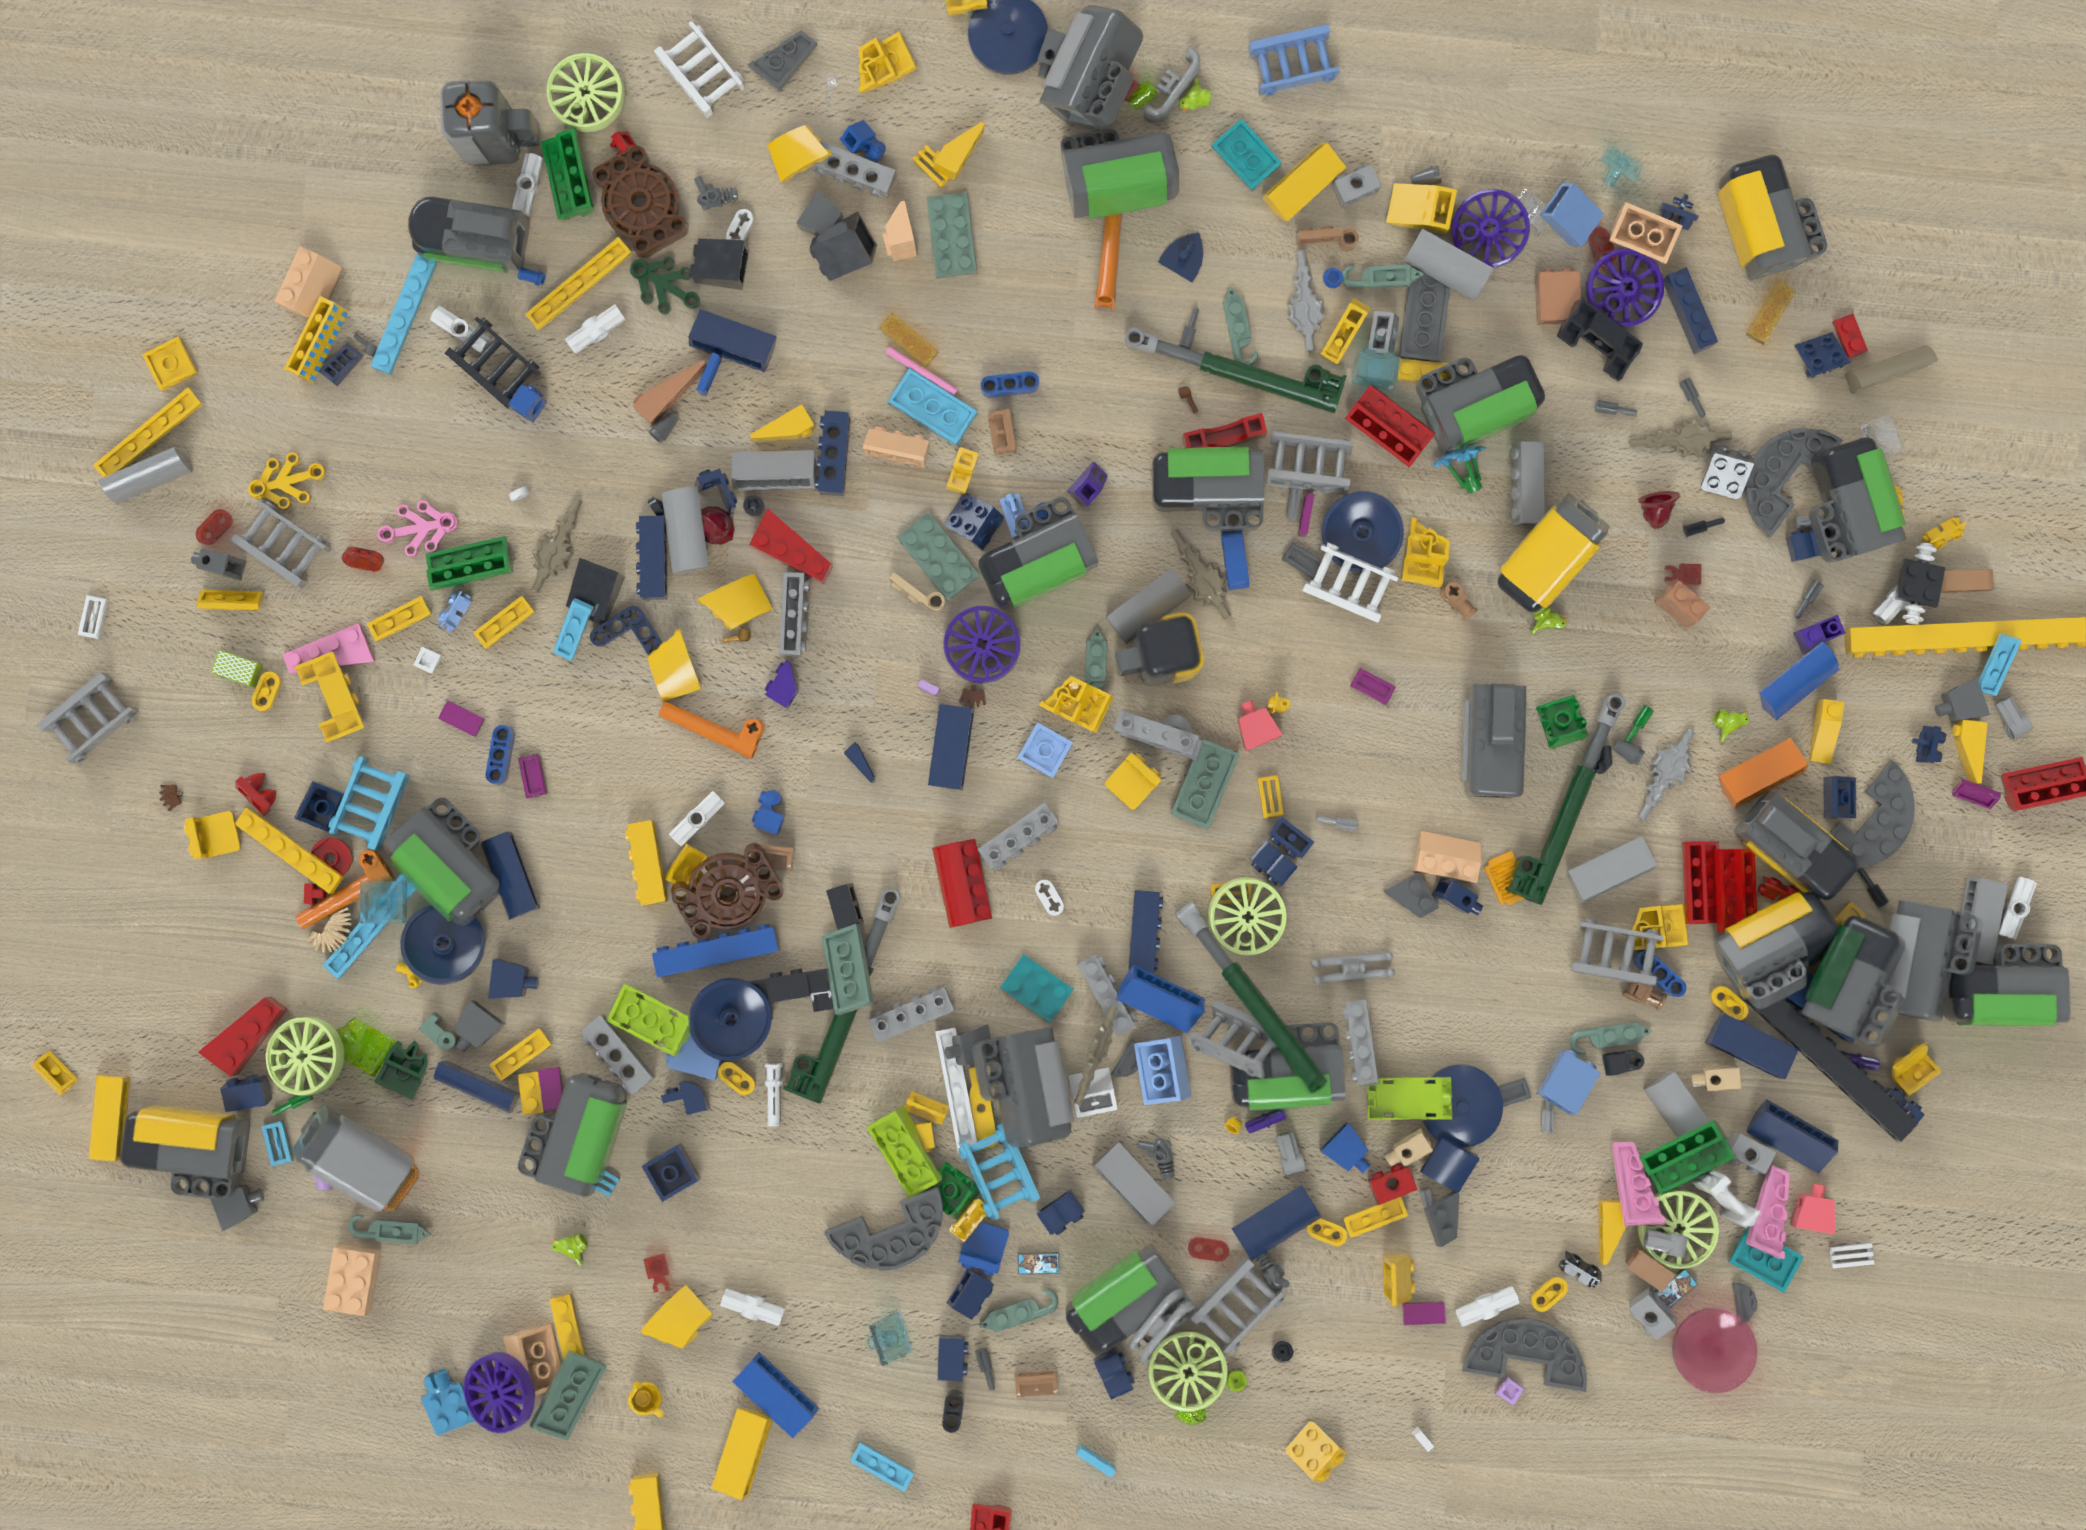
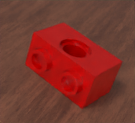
M1399 1163L1390 1167L1391 1170L1383 1173V1171H1379L1371 1175L1372 1178L1368 1179L1377 1204H1384L1418 1190L1408 1166ZM1396 1178V1186L1388 1188V1179Z

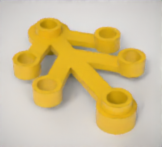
M291 452L286 456V462L276 480L268 482L273 471H278L281 467V463L277 459L270 458L260 479H255L249 484L248 492L254 499L261 500L267 498L276 503L279 508L288 510L292 504L291 500L286 497H279L270 490L279 488L297 498L300 503L308 504L311 501L310 494L305 491H299L290 485L309 479L322 480L326 476V469L318 463H313L309 466L308 471L288 476L293 466L300 463L299 455ZM292 456H296L295 462L290 461ZM276 461V467L271 468V463ZM320 469L321 474L319 476H316V470ZM261 486L262 491L257 493V487ZM306 494L307 499L302 501L301 496ZM283 500H287V505L285 507H282L281 505Z

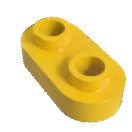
M269 671L261 675L251 699L252 706L256 710L268 711L273 707L282 685V679L277 673ZM271 679L275 681L273 686L269 685ZM263 698L267 699V703L265 705H262L261 700Z
M1718 986L1711 991V1002L1723 1013L1739 1021L1746 1018L1748 1015L1747 1004L1730 989ZM1719 993L1723 994L1722 1000H1718L1717 995ZM1735 1006L1739 1008V1012L1737 1014L1733 1012V1008Z
M725 1062L718 1069L719 1078L738 1094L749 1095L754 1091L756 1086L754 1078L734 1062ZM727 1068H731L733 1070V1074L731 1076L726 1074ZM743 1081H747L749 1083L748 1088L742 1087Z
M1323 1218L1306 1227L1311 1237L1332 1246H1341L1346 1242L1347 1233L1345 1229ZM1314 1224H1320L1318 1231L1313 1230ZM1335 1231L1339 1232V1237L1336 1239L1332 1237Z
M1558 1276L1548 1279L1532 1293L1530 1297L1532 1307L1540 1312L1550 1309L1567 1294V1282ZM1555 1283L1559 1284L1558 1290H1553ZM1542 1296L1544 1301L1539 1304L1537 1299Z

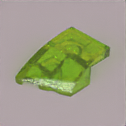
M355 1017L347 1022L344 1027L336 1030L343 1043L344 1060L373 1077L376 1076L383 1065L389 1049L397 1042ZM330 1039L322 1040L319 1045L330 1042ZM332 1047L329 1048V1049H327L328 1051H330L331 1053H333V1048H332Z

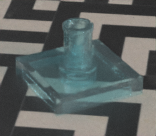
M1610 145L1607 146L1600 160L1611 167L1603 182L1607 185L1610 179L1613 178L1609 184L1613 188L1622 174L1635 182L1643 168L1642 164Z
M894 1312L869 1325L872 1336L868 1337L867 1343L870 1349L876 1348L881 1366L888 1365L912 1351L900 1312Z

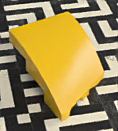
M898 31L884 41L874 38L859 47L860 86H858V90L860 93L874 90L918 69L901 32Z
M808 125L789 131L767 144L780 182H787L795 174L805 172L813 164L822 163L831 155V151L825 149L820 144L821 140L818 136L814 135Z
M1412 517L1406 540L1401 581L1441 588L1443 585L1444 566L1449 559L1450 541L1438 535L1430 527L1427 529L1417 522L1418 519Z
M754 573L697 599L700 604H705L713 611L712 615L720 619L730 630L743 626L753 618L768 613L773 609Z
M677 629L667 642L664 641L658 649L647 656L662 702L701 689V684L687 650L686 642L681 630Z
M1070 676L1061 687L1053 691V694L1048 699L1041 701L1039 706L1097 733L1114 696Z
M686 843L664 877L673 884L679 881L689 884V879L694 869L710 856ZM725 884L722 885L721 892L726 888Z
M1684 904L1640 908L1632 931L1647 933V930L1659 931L1660 935L1664 936L1663 942L1656 941L1655 949L1689 945ZM1635 937L1633 951L1646 950L1648 939Z
M685 1285L653 1315L642 1328L641 1333L644 1336L648 1335L656 1338L660 1342L672 1344L676 1348L684 1349L698 1337L697 1330L710 1320L713 1315L689 1287Z

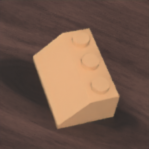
M901 201L885 226L887 233H883L888 256L892 255L893 261L917 256L905 201Z
M1626 202L1618 213L1609 241L1666 264L1682 225Z
M299 246L274 302L282 308L309 319L320 296L328 300L330 299L343 267Z
M882 427L869 428L863 445L865 456L925 468L930 442L926 440V437L921 435L909 437L906 436L905 432L901 431L889 433L886 432L887 429Z
M1425 831L1420 832L1413 871L1477 883L1481 866V843Z
M551 1324L519 1331L503 1337L507 1354L519 1360L528 1371L534 1385L535 1396L547 1392L561 1367ZM521 1388L516 1389L517 1395L522 1396Z

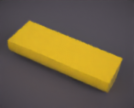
M1327 142L1320 143L1266 192L1262 198L1278 217L1288 222L1347 167Z
M96 1075L88 1158L104 1161L120 1160L124 1121L127 1116L130 1077Z
M737 1408L711 1489L739 1500L748 1498L773 1421L767 1414L752 1409Z

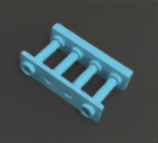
M359 756V759H356L353 763V774L336 816H333L330 820L329 833L338 835L340 830L367 840V848L380 851L410 774L398 771L397 774L391 775L366 765L369 758ZM363 772L389 782L391 785L389 793L384 794L359 784ZM355 792L381 801L384 805L382 811L376 813L351 803ZM347 811L375 821L374 831L368 832L343 822Z
M1002 1123L995 1126V1134L972 1145H968L967 1141L959 1142L960 1148H958L961 1158L965 1159L985 1203L983 1206L984 1211L991 1219L1000 1218L998 1210L1023 1198L1027 1199L1028 1202L1040 1199L1019 1148L1012 1147L1007 1143ZM998 1141L1003 1143L1005 1148L1003 1153L978 1165L976 1164L972 1153ZM1006 1160L1011 1162L1013 1166L1012 1172L985 1184L981 1172ZM1014 1179L1019 1180L1022 1187L1020 1191L993 1203L989 1191Z

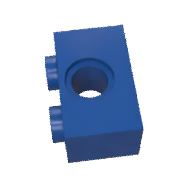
M521 384L508 405L518 414L534 423L546 402L542 399L544 395L531 385L526 387Z

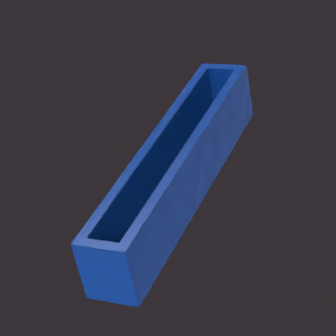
M769 924L757 926V931L750 932L749 928L738 930V935L734 936L724 933L717 935L718 939L711 941L707 937L705 939H697V944L689 945V941L678 943L677 948L669 949V946L656 948L657 952L652 953L656 976L662 977L780 951L775 927L770 928Z

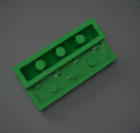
M575 128L556 133V137L540 141L557 218L560 221L579 215L584 217L595 210L578 133Z
M506 536L425 554L428 567L426 572L431 591L513 573V560L510 557Z
M1713 1120L1639 1158L1661 1195L1735 1159L1736 1156L1727 1141L1728 1138L1724 1131Z

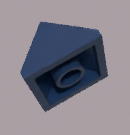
M1843 776L1823 777L1824 818H1856V778Z
M312 781L294 818L329 832L330 820L333 816H336L344 793L321 782Z

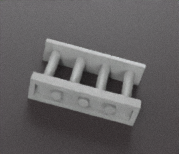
M1285 431L1272 433L1270 444L1277 445L1275 468L1268 470L1266 485L1343 495L1348 493L1350 479L1343 477L1345 454H1351L1354 442H1349L1346 439L1334 440L1288 434ZM1285 446L1297 448L1295 471L1293 472L1284 471L1283 469ZM1305 449L1317 450L1315 474L1303 472ZM1325 451L1337 453L1334 477L1323 474Z
M258 500L256 504L264 508L246 534L242 536L234 534L230 540L294 585L303 589L307 584V581L302 579L304 576L303 572L320 548L328 552L331 548L326 546L327 541L318 535L313 537L275 511L278 507L271 502L266 501L264 503ZM272 514L280 519L265 543L257 548L252 544L254 542L252 539L269 515ZM288 525L297 532L279 558L273 559L269 556V550ZM306 537L313 542V545L296 569L293 568L291 571L285 567L287 565L286 561L302 538Z
M100 672L37 724L42 731L55 732L72 753L65 759L69 763H80L85 760L87 753L121 725L131 722L135 718L134 715L139 712L134 707L126 709L109 688V683L113 679L107 673ZM98 692H102L119 713L111 722L93 701V696ZM82 705H86L104 727L95 735L77 714V709ZM66 718H70L88 740L79 748L61 728V722Z
M1120 710L1114 730L1120 732V736L1195 761L1198 759L1203 741L1199 740L1198 735Z
M1590 919L1580 922L1579 927L1585 928L1581 958L1578 959V963L1573 962L1572 972L1650 986L1656 985L1657 977L1653 976L1651 970L1656 941L1663 942L1664 936H1661L1659 931L1647 930V933L1597 925V921ZM1594 930L1606 932L1602 960L1598 966L1590 965L1589 961ZM1614 934L1627 936L1623 963L1619 970L1611 969V965H1609ZM1635 937L1648 939L1643 971L1641 970L1640 974L1632 973L1630 968Z
M1215 1001L1211 1006L1214 1017L1211 1024L1201 1036L1192 1032L1189 1035L1192 1048L1199 1053H1205L1239 1068L1251 1076L1263 1079L1264 1070L1262 1062L1275 1044L1253 1016ZM1224 1023L1231 1026L1219 1044L1209 1040L1220 1024ZM1238 1031L1248 1033L1249 1035L1237 1051L1227 1048ZM1255 1039L1266 1041L1254 1059L1244 1055Z
M1248 1257L1194 1310V1314L1190 1318L1196 1325L1199 1322H1204L1225 1343L1222 1347L1225 1354L1229 1351L1231 1353L1235 1351L1244 1335L1272 1307L1276 1308L1283 1301L1284 1293L1281 1290L1274 1293L1253 1272L1254 1269L1252 1267L1254 1263ZM1243 1277L1245 1279L1248 1278L1269 1299L1261 1308L1239 1287L1238 1282ZM1228 1292L1234 1293L1254 1313L1246 1323L1224 1302L1225 1299L1223 1297ZM1214 1306L1216 1308L1219 1307L1240 1328L1232 1338L1210 1317L1209 1311Z

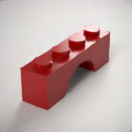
M1259 413L1220 427L1201 428L1183 433L1182 440L1184 448L1228 447L1266 437L1268 432L1263 413Z

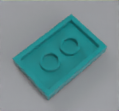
M1242 118L1211 145V148L1251 191L1282 165L1277 156Z
M1025 954L1022 955L1000 987L1049 1023L1052 1022L1074 990Z
M1747 1226L1728 1262L1785 1293L1804 1256L1783 1245L1785 1259H1779L1745 1244L1750 1228Z

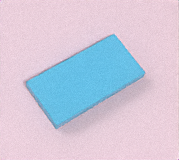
M910 368L888 400L890 405L957 446L978 413L974 408Z

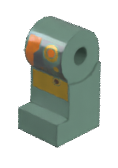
M434 1012L420 1026L419 1030L444 1050L454 1048L459 1040L458 1035L454 1031H448L438 1021L442 1017Z

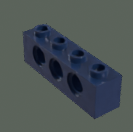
M825 410L824 416L820 418V428H823V436H819L818 448L822 450L821 456L817 457V469H820V474L815 479V489H818L820 495L844 496L851 417L849 412ZM832 429L839 430V435L835 438L829 436V432ZM830 449H836L838 454L834 458H829L827 452ZM827 470H836V475L833 478H827L825 476Z

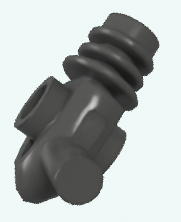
M701 176L694 178L701 193L697 197V202L703 210L711 207L722 206V201L726 205V200H728V203H730V199L732 202L738 200L736 188L730 187V191L726 188L725 192L722 187L721 192L719 188H714L713 184L705 185Z
M1157 1138L1154 1143L1138 1141L1137 1148L1147 1150L1149 1157L1154 1158L1155 1163H1158L1157 1167L1161 1171L1160 1175H1162L1163 1179H1170L1175 1176L1170 1140Z
M1265 1252L1257 1257L1256 1261H1261L1259 1265L1263 1264L1260 1270L1265 1268L1262 1277L1268 1285L1272 1284L1278 1290L1289 1287V1281L1282 1277L1284 1276L1283 1269L1280 1265H1272L1275 1260L1270 1261L1272 1257H1267L1270 1253Z

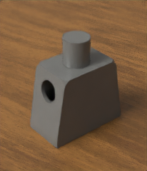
M1048 28L1037 60L1038 64L1041 65L1038 73L1039 77L1046 79L1066 34ZM1054 55L1052 60H1048L1047 57Z
M817 191L797 221V226L799 229L817 236L842 221L843 214L824 195Z
M201 549L200 553L194 552L191 557V563L195 564L197 569L242 580L246 565L245 560L207 549Z
M1977 678L1967 680L1941 695L1943 703L1935 706L1937 716L1948 715L1951 722L1990 715Z
M475 1000L469 1001L454 1030L462 1036L455 1046L462 1052H466L471 1044L479 1048L495 1035L505 1023Z
M988 1024L975 1026L953 1036V1046L945 1048L946 1058H955L957 1065H975L972 1048L976 1042L991 1038ZM984 1045V1046H983V1052H984V1054L986 1055V1053H987V1048H986V1046Z
M248 1185L237 1187L235 1193L226 1199H211L222 1231L232 1228L257 1213L255 1204L264 1201V1194L261 1189L250 1192ZM228 1189L222 1190L221 1192L223 1194H227Z

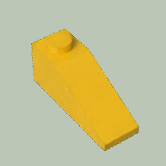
M980 122L944 145L941 151L938 150L933 158L934 170L956 181L984 133L985 123Z
M1353 298L1320 355L1338 365L1371 307Z
M801 404L751 433L749 436L753 442L791 440L801 437L805 439L811 436L816 428Z
M1826 699L1816 701L1809 762L1831 764L1842 724L1844 702Z
M1959 720L1956 721L1952 728L1956 749L1968 780L1976 784H1982L1988 723Z
M1598 1200L1599 1263L1602 1265H1608L1627 1226L1623 1225L1620 1200Z

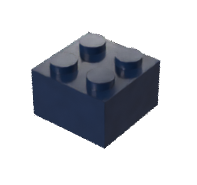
M681 1143L641 1166L661 1202L701 1179Z

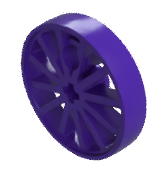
M1486 189L1469 196L1457 209L1452 222V238L1455 247L1464 251L1463 245L1480 238L1469 255L1475 257L1486 242L1484 263L1493 268L1504 266L1516 259L1524 250L1530 235V219L1524 205L1511 193L1499 189ZM1493 196L1490 216H1488L1481 198ZM1498 197L1509 199L1502 211L1496 216ZM1476 200L1484 220L1467 209ZM1513 204H1516L1521 210L1520 213L1502 220ZM1463 213H1466L1481 225H1476L1473 222L1459 224ZM1524 218L1525 229L1504 227ZM1489 224H1492L1494 227H1496L1492 229V233H1489V231L1486 230L1487 228H1489ZM1470 227H1474L1476 229L1475 235L1470 238L1466 237L1465 231ZM1458 229H1461L1462 240H1459ZM1502 233L1523 234L1524 236L1518 246ZM1498 237L1516 250L1507 258ZM1493 240L1501 261L1490 263Z
M1629 248L1614 250L1601 257L1591 268L1585 286L1586 299L1598 310L1602 307L1606 313H1609L1608 317L1621 327L1635 326L1648 320L1659 308L1664 295L1663 275L1659 266L1652 258ZM1626 255L1635 257L1628 273L1626 271ZM1611 257H1619L1620 274L1610 262ZM1640 261L1644 262L1648 269L1634 278ZM1602 264L1605 265L1613 279L1598 272ZM1652 272L1655 283L1637 284V282ZM1594 277L1613 287L1593 288ZM1624 284H1627V285H1628L1627 288H1626L1628 291H1626V292L1624 291V288H1625ZM1640 289H1656L1654 299L1638 291ZM1614 292L1604 297L1600 303H1596L1593 293ZM1610 298L1615 300L1616 306L1614 309L1608 305ZM1636 298L1651 305L1646 313H1644ZM1629 303L1639 316L1634 321H1630ZM1621 309L1623 322L1614 320L1616 312Z
M974 606L957 614L949 623L944 635L943 649L949 666L958 676L969 682L985 684L1000 680L1014 668L1021 651V639L1015 623L1007 614L990 606ZM979 611L991 612L985 631L982 634ZM974 612L978 635L963 619L965 615ZM996 614L1006 620L988 636ZM960 621L973 638L954 632L952 628ZM1007 626H1011L1014 636L992 640ZM949 636L962 639L971 644L948 647ZM979 640L987 642L985 645L986 649L982 650L981 647H976L979 645ZM1016 641L1015 653L993 646ZM972 649L956 663L951 659V652ZM991 651L1011 657L1012 660L1005 668L1000 663L998 656ZM976 654L969 674L964 673L958 668ZM982 655L981 664L985 671V677H974L973 674ZM988 658H994L997 661L996 666L992 669L985 666V661ZM998 669L1001 670V672L996 675H989V673H994Z
M493 1352L475 1361L468 1369L464 1380V1397L469 1412L481 1427L490 1432L501 1434L522 1427L530 1419L535 1405V1390L528 1371L519 1360L507 1353ZM517 1388H521L522 1396L515 1394ZM477 1392H481L487 1395L479 1398ZM490 1400L484 1409L481 1403ZM515 1403L521 1404L522 1410ZM492 1411H493V1419L490 1417V1414H491Z

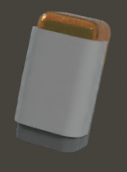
M323 1105L318 1112L311 1114L302 1127V1134L293 1148L296 1161L304 1165L308 1173L377 1212L381 1210L385 1212L395 1211L419 1178V1169L411 1154L326 1105Z

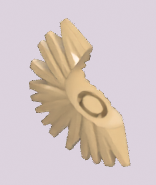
M349 907L335 912L325 925L323 933L312 931L306 943L313 942L311 948H315L316 951L322 947L323 953H326L327 949L333 952V949L336 951L337 947L341 948L340 943L344 945L343 940L347 941L348 939L342 932L350 933L346 926L352 925V923H348L352 920V918H349L351 913H347Z

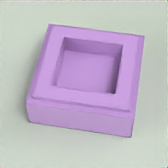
M922 679L918 685L919 689L935 697L940 692V688Z
M1506 1376L1495 1393L1514 1406L1525 1388Z

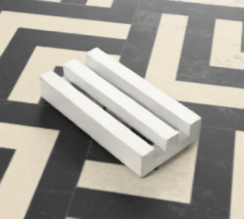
M86 595L78 635L100 640L109 603L108 599ZM92 601H95V602H94L93 611H92V613H91L90 624H89V629H88V633H87V632H85V631H86V626H87V622H88V618H89V613H90V609H91V604H92Z
M1872 1243L1829 1247L1831 1268L1873 1265ZM1866 1248V1252L1841 1255H1835L1834 1253L1836 1251ZM1867 1257V1260L1835 1262V1260Z

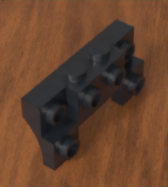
M1584 298L1574 303L1569 317L1563 320L1557 337L1570 347L1576 346L1581 337L1605 355L1607 361L1602 371L1617 382L1623 379L1628 367L1640 353L1643 346L1641 341Z
M802 968L790 970L789 975L782 976V972L771 973L770 978L748 981L758 987L767 998L771 1008L772 1019L774 1017L771 1003L810 996L814 1012L834 1009L827 968L803 972Z

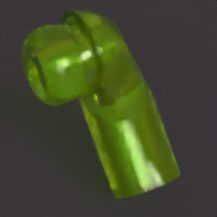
M1203 1408L1190 1414L1186 1411L1178 1410L1175 1418L1188 1425H1196L1205 1421L1207 1411Z

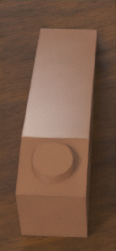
M701 360L647 390L644 394H639L634 400L633 408L653 425L661 419L705 371L706 362Z

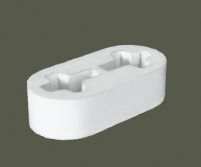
M741 209L735 214L726 233V239L733 240L731 235H736L737 231L740 230L738 234L740 240H746L754 223V217L749 210ZM747 215L749 222L745 221L741 227L742 221L740 217Z
M1040 880L1035 886L1036 894L1050 915H1059L1064 909L1060 896L1050 881ZM1041 883L1050 886L1048 892L1051 896L1048 898L1044 892H1039ZM1052 898L1055 903H1060L1058 912L1049 910L1051 903L1048 899Z

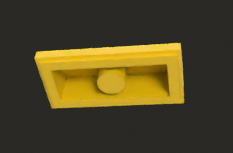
M50 1050L32 1065V1068L59 1096L65 1094L78 1081V1078Z

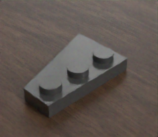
M799 31L783 41L780 46L764 53L761 58L747 65L780 92L817 47V43L803 31Z

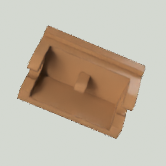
M1010 410L990 412V415L987 416L994 455L1017 452Z
M759 844L774 869L792 871L794 848ZM758 852L751 853V858L759 856Z
M1639 1247L1626 1261L1629 1270L1660 1292H1663L1676 1275Z
M1056 1371L1015 1374L1016 1398L1058 1395Z

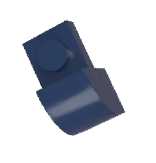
M682 1081L679 1083L681 1090H678V1087L666 1090V1094L661 1095L663 1104L683 1099L687 1115L710 1109L704 1089L693 1081Z

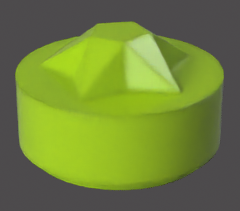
M1232 1370L1227 1374L1226 1386L1229 1390L1239 1392L1246 1387L1247 1378L1242 1371Z

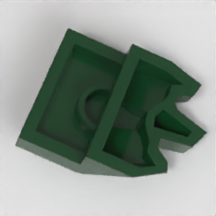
M398 1040L389 1049L383 1061L384 1064L374 1082L413 1100L425 1076L428 1066L427 1054L416 1056L419 1045L415 1040L407 1049H402V1043Z

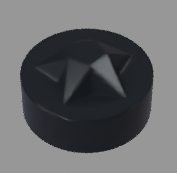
M751 495L744 500L743 508L748 515L758 516L764 510V503L760 497Z
M654 496L650 498L648 504L656 516L664 515L663 502L655 499Z
M1286 1341L1277 1342L1272 1347V1357L1279 1363L1289 1361L1293 1356L1291 1344Z

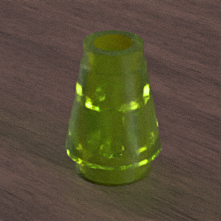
M1149 81L1142 82L1128 100V103L1136 110L1155 99V95L1158 92Z

